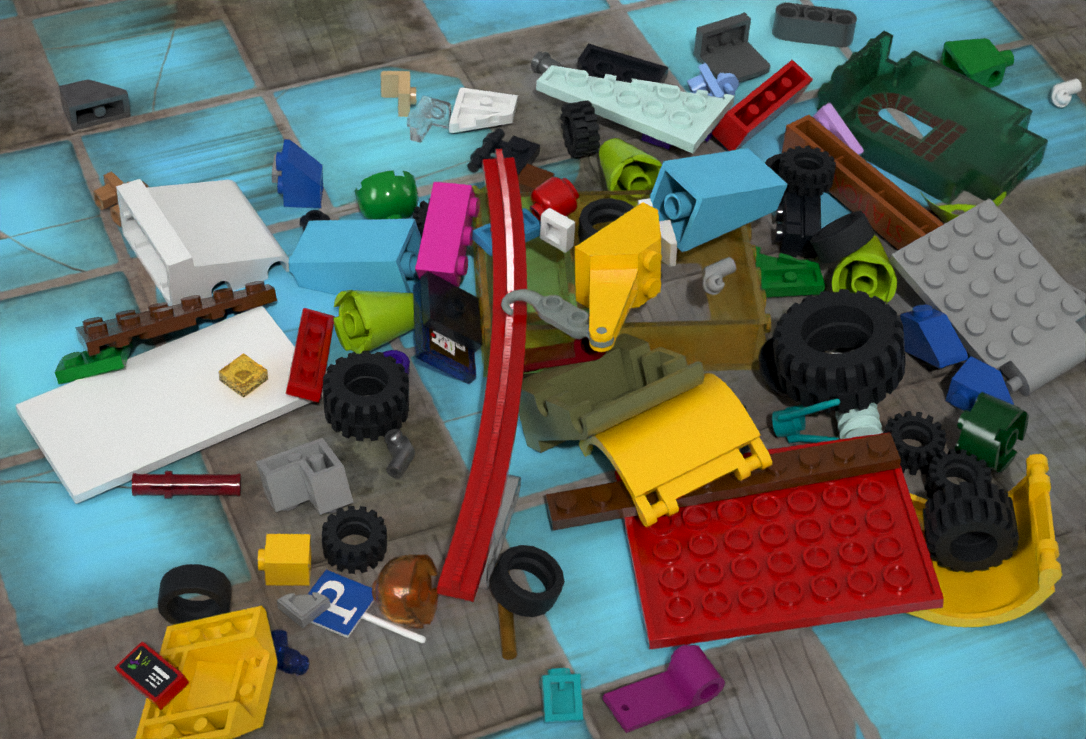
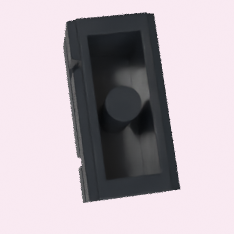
M786 191L783 195L782 203L779 204L777 211H775V221L781 222V224H776L775 243H780V253L792 257L800 255L801 258L815 259L818 257V254L810 240L821 230V196L814 194V197H808V195L804 194L802 197L798 196L796 192L791 194Z

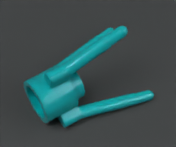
M833 399L808 407L800 404L774 411L772 414V424L778 438L787 437L788 443H818L839 440V438L800 434V431L806 428L805 415L840 404V400Z

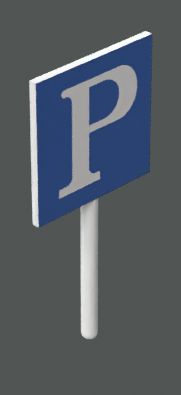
M329 570L324 571L307 594L312 595V592L320 593L330 600V608L310 623L346 638L351 635L361 619H364L417 642L424 643L426 641L425 636L366 613L380 594V591Z

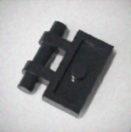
M496 128L493 132L486 135L481 148L475 149L471 154L467 167L471 172H477L480 168L482 169V159H495V157L490 156L491 153H495V149H502L503 158L514 157L517 175H519L527 164L532 165L538 157L540 145L514 135L509 142L503 141L505 132L500 128Z

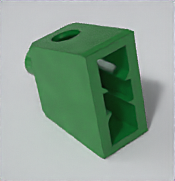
M986 38L944 42L939 65L964 97H968L1000 85L1003 81L1006 67L1014 64V55L1009 49L998 51L993 43Z

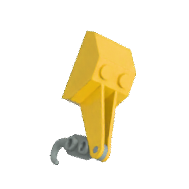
M642 202L575 247L576 301L589 308V314L563 300L560 296H542L529 289H519L508 293L502 299L501 307L503 311L508 315H512L514 311L510 307L511 303L516 301L526 302L533 306L542 320L567 333L570 337L575 339L589 338V345L594 351L606 352L611 350L630 309L640 307L661 292L662 255L658 210Z

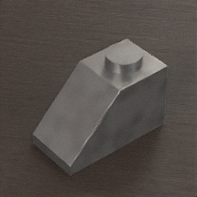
M90 79L59 86L62 109L72 131L131 117L128 93L125 89Z

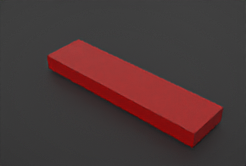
M303 308L285 394L319 403L334 325L333 317L335 316Z

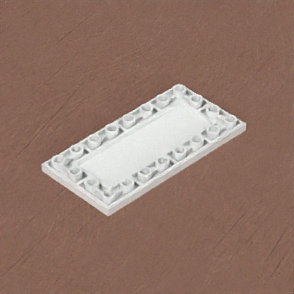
M263 305L129 358L125 368L75 380L16 404V409L21 420L75 504H78L131 481L133 473L147 474L313 401L285 394L294 345Z

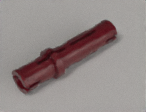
M165 471V474L133 473L132 496L164 495L165 499H172L173 495L240 496L241 473L173 474V471Z

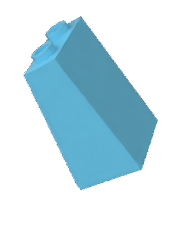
M749 148L663 161L650 198L653 207L658 210L659 221H671L677 241V248L684 252L777 211L788 184Z
M415 219L309 221L299 238L293 255L289 258V270L294 275L298 287L338 295L341 291L346 290L417 293L420 295L421 283L415 268L422 238Z

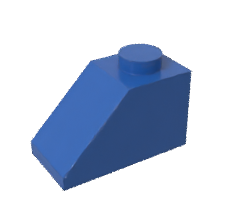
M924 304L913 307L912 311L900 314L903 324L905 352L938 368L968 359V354L945 313L932 308L931 305Z

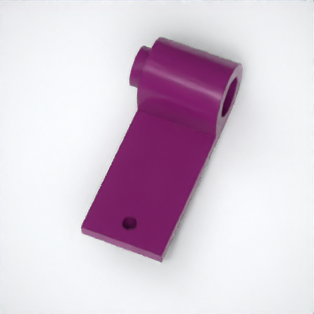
M683 645L673 652L667 671L605 693L602 699L624 731L628 733L712 700L724 688L725 680L698 645Z

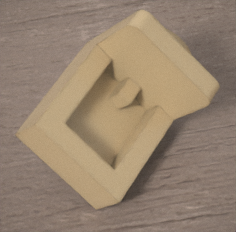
M382 71L381 97L398 98V117H410V105H416V87H410V71Z

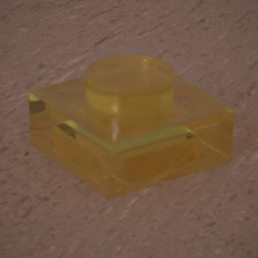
M244 353L219 371V381L243 398L268 380V370Z

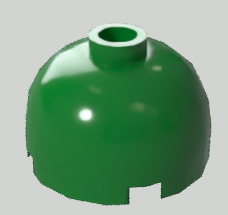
M394 170L374 174L361 181L362 188L360 190L355 188L354 192L362 215L367 220L409 219L413 215L419 201L414 175L403 171L404 176H395Z

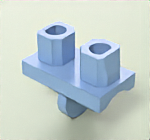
M706 63L698 66L700 75L687 80L691 93H696L697 89L708 91V96L723 98L724 94L735 95V91L739 86L737 77L732 73H719L717 79H715Z

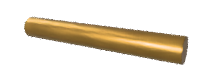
M498 602L502 657L506 660H512L517 657L514 614Z

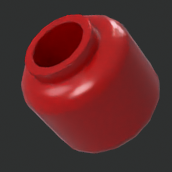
M551 177L532 191L531 201L533 205L530 206V210L540 222L541 214L548 208L568 217L577 209L579 194L568 179Z

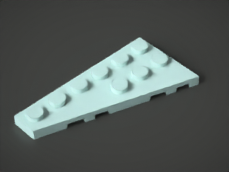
M553 65L544 72L536 84L537 91L567 103L588 100L594 106V114L690 153L696 151L726 112L729 111L734 104L735 95L724 94L723 98L708 96V91L697 89L696 93L682 92L675 85L632 79L631 83L616 81V76L605 74L604 78L588 76V73L584 70Z

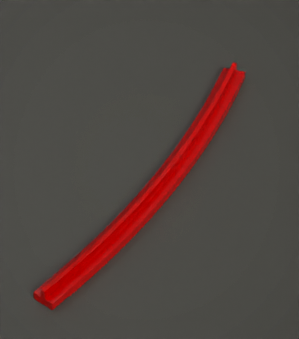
M495 149V159H482L491 226L493 264L492 333L485 398L466 492L449 551L437 584V594L471 602L475 600L484 572L506 489L517 430L525 360L527 303L523 301L511 303L510 307L514 311L512 315L505 313L501 307L502 299L508 293L514 290L527 289L525 231L518 175L514 157L503 158L502 149Z

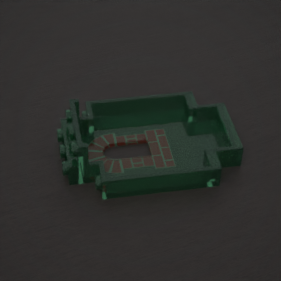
M886 31L881 32L875 38H871L861 50L855 51L845 63L838 65L832 73L831 81L824 83L820 87L817 94L819 99L817 111L828 103L832 104L863 148L864 152L860 155L863 159L947 205H950L964 191L983 201L989 198L994 201L1005 191L1007 197L1043 161L1048 140L1027 130L1033 110L915 50L905 58H901L898 62L889 59L894 35ZM886 108L897 109L934 129L920 139L882 119L878 112Z

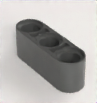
M781 3L775 10L772 33L776 38L784 41L845 48L853 42L857 16L853 12L844 9Z

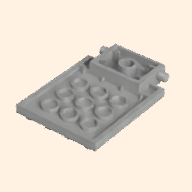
M990 198L891 254L890 263L927 305H931L932 308L947 315L966 351L972 357L997 370L1001 369L1009 378L1005 384L1010 394L1019 390L1023 396H1028L1086 360V333L1077 324V322L1086 318V303Z

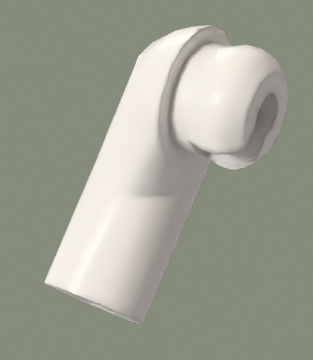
M1073 79L1054 85L1051 92L1052 103L1057 107L1067 106L1072 98L1069 95L1081 91V82L1078 79Z

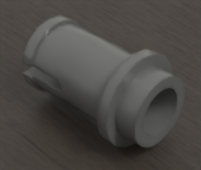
M538 52L531 62V66L538 74L541 72L544 74L551 65L568 68L550 58V54L547 52Z

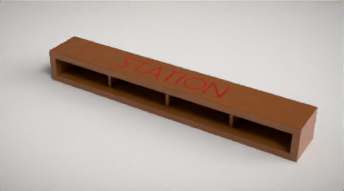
M806 115L786 125L782 153L787 152L789 148L795 149V146L805 148L806 145L811 146V149L820 148L821 152L827 151L829 156H833L836 168L832 188H830L829 192L852 212L862 211L872 228L898 250L944 225L812 116Z

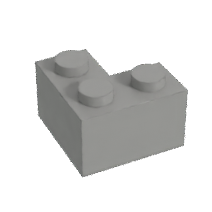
M323 438L256 461L266 498L275 512L292 510L299 506L300 503L310 500L319 515L324 513H334L336 510L343 508V506L353 503L344 465Z

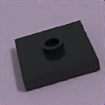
M428 271L422 275L420 283L423 326L476 352L483 346L479 298Z

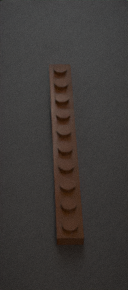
M891 433L770 454L772 466L764 470L758 468L751 472L750 477L739 481L734 473L731 472L676 499L678 507L681 508L900 468L901 458ZM623 481L546 494V502L553 530L638 515L633 499ZM656 491L645 495L650 505L659 502Z

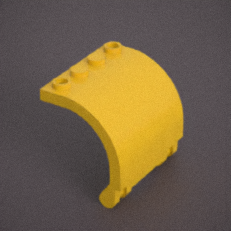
M711 373L704 374V382L701 385L579 442V447L585 457L591 454L593 445L597 446L607 456L629 491L639 518L645 527L657 523V518L665 514L671 516L679 512L676 499L731 472L734 473L739 481L750 477L752 471L758 468L764 470L772 466L771 456L761 441V435L748 412L727 384ZM749 445L752 456L744 459L739 449ZM656 491L659 502L650 505L645 495Z
M1033 454L1027 457L1026 476L1007 492L1008 497H1011L1013 501L1019 533V546L1016 551H1013V556L1009 560H1002L1003 564L997 567L992 566L989 567V570H975L965 573L964 570L958 572L951 571L950 567L943 568L938 565V561L932 560L944 597L943 608L908 612L907 614L952 627L991 626L1014 620L1031 612L1055 592L1054 584L1062 577L1061 564L1056 561L1059 557V546L1057 541H1055L1049 494L1051 482L1050 477L1046 474L1049 466L1045 455ZM910 493L926 542L923 509L927 499Z

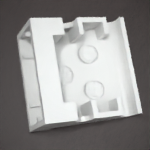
M137 179L116 186L123 235L169 306L181 304V299L188 296L200 295L201 299L212 297V288L221 281H224L228 288L236 291L244 288L247 283L267 280L269 267L278 261L286 272L290 271L289 257L238 185L232 180L146 188L142 180Z

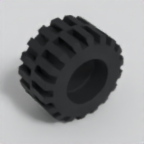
M362 351L361 354L352 352L348 354L347 358L340 357L336 359V365L331 364L327 368V374H324L323 377L324 413L327 423L332 425V429L335 432L342 431L343 437L349 439L353 436L356 437V441H363L364 438H370L371 441L378 440L379 436L385 437L387 432L392 429H400L402 422H406L409 412L408 373H405L404 366L401 363L396 364V359L391 356L384 357V353L376 352L375 354H371L369 351Z
M964 481L958 485L951 484L945 486V490L935 492L933 498L928 499L925 503L923 521L927 548L931 559L938 561V565L943 568L950 567L951 571L956 572L964 570L965 573L974 572L975 570H989V567H997L1003 564L1002 560H1009L1013 556V551H1016L1019 546V533L1012 498L1008 497V493L1004 489H998V486L995 484L985 485L984 481H975L974 483Z

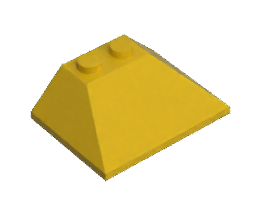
M261 605L167 626L159 655L180 671L190 683L162 710L146 698L135 739H234L263 727L278 664L264 607Z

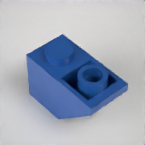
M284 139L282 152H277L276 171H282V176H278L277 191L278 194H283L284 207L321 208L324 189L323 165L293 141Z
M972 356L968 358L951 379L946 397V402L963 411H971L981 392L1014 405L1001 372Z

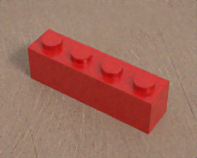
M792 59L726 112L711 134L729 151L738 150L795 103L812 82L813 78Z

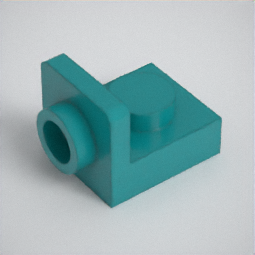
M570 668L549 669L548 675H542L539 680V687L542 688L544 724L582 722L584 718L581 674H571Z

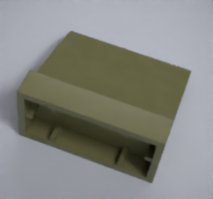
M623 333L617 336L613 348L598 360L549 367L524 378L519 416L527 446L542 453L567 440H586L697 387L704 382L702 362L697 361L687 366L685 356L663 347L650 351L647 341Z

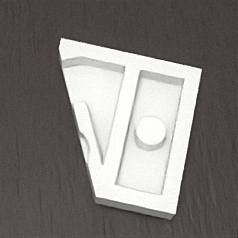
M460 87L449 122V133L513 123L518 95Z

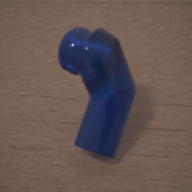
M280 629L273 630L271 635L278 661L276 669L290 675L294 673L296 675L305 674L310 666L309 658L306 655H301L299 651L288 647V633Z

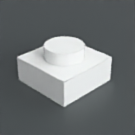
M548 208L541 214L540 239L566 253L574 246L575 222Z

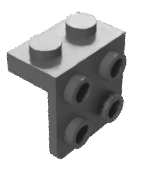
M746 13L706 24L696 29L694 56L701 64L706 63L715 79H717L719 73H732L739 82L770 71V64L748 42L751 18Z

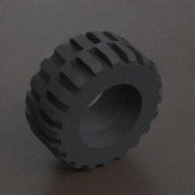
M839 289V292L830 293V290L820 292V295L815 297L812 295L803 298L802 303H795L789 307L787 314L784 313L781 316L773 332V348L779 384L796 402L801 400V404L804 407L839 399V405L820 412L830 413L831 410H837L841 414L849 413L851 409L856 408L859 411L864 410L873 402L878 404L886 398V393L891 394L898 387L905 374V342L901 318L897 316V312L889 304L885 305V302L875 295L872 298L869 297L866 292L857 291V293H851L848 289ZM836 348L855 349L850 352L839 354L824 353L825 351Z

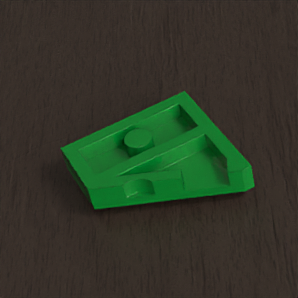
M751 246L750 259L761 298L820 295V292L824 291L825 283L819 263L805 259L799 260L783 253H779L778 258L761 254V247Z
M132 342L119 348H115V346L107 347L106 345L99 346L100 353L89 356L86 351L65 355L61 358L55 370L58 384L125 368L133 347Z

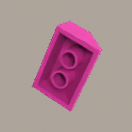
M433 182L415 268L419 279L428 271L459 287L461 276H466L468 270L467 246H472L473 244L472 235L474 228L471 227L473 217H478L480 200L475 197L472 185Z

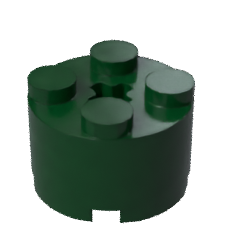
M981 392L971 411L964 410L958 420L957 428L962 431L954 447L956 454H960V450L964 449L967 451V456H971V454L977 456L976 461L985 460L987 462L985 468L990 467L991 470L999 473L1003 472L1011 464L1018 452L1013 449L1017 439L1021 441L1024 439L1028 426V413L1018 406Z

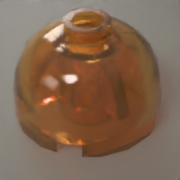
M427 554L397 556L387 562L373 583V599L377 601V605L384 618L396 626L422 629L425 628L423 624H430L433 621L437 610L439 594H437V588H432L431 576L438 575L433 559Z

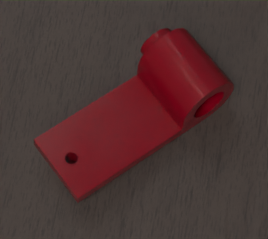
M587 337L582 339L574 338V342L525 349L524 372L595 361L603 357L606 352H597L591 349L589 338Z

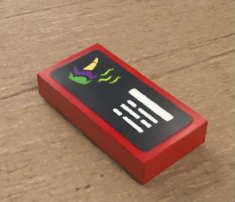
M143 641L114 667L122 678L160 710L190 683L180 671Z

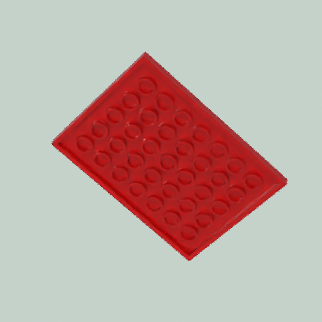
M875 435L768 449L767 451L769 452V454H775L780 452L859 439ZM746 452L742 456L746 459L752 456V453ZM901 465L900 468L681 507L679 512L671 516L665 514L657 518V523L649 527L643 525L639 515L623 518L650 650L943 608L944 597ZM615 471V481H622L618 472Z

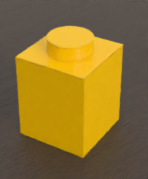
M266 534L265 549H258V571H265L266 585L310 586L311 535Z

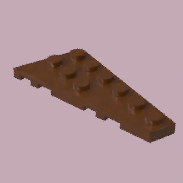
M255 281L245 284V289L233 292L232 288L213 291V296L201 299L200 295H193L182 298L181 304L168 306L167 302L150 305L148 306L149 311L136 313L135 310L121 311L115 314L116 318L103 321L102 317L89 318L82 321L83 326L75 328L78 341L87 354L92 356L100 353L99 346L102 345L107 347L115 346V348L129 345L133 341L132 337L139 335L140 339H150L196 325L195 318L197 317L214 320L224 317L223 315L226 314V309L232 308V311H245L275 302L277 297L274 287L265 284L264 281Z

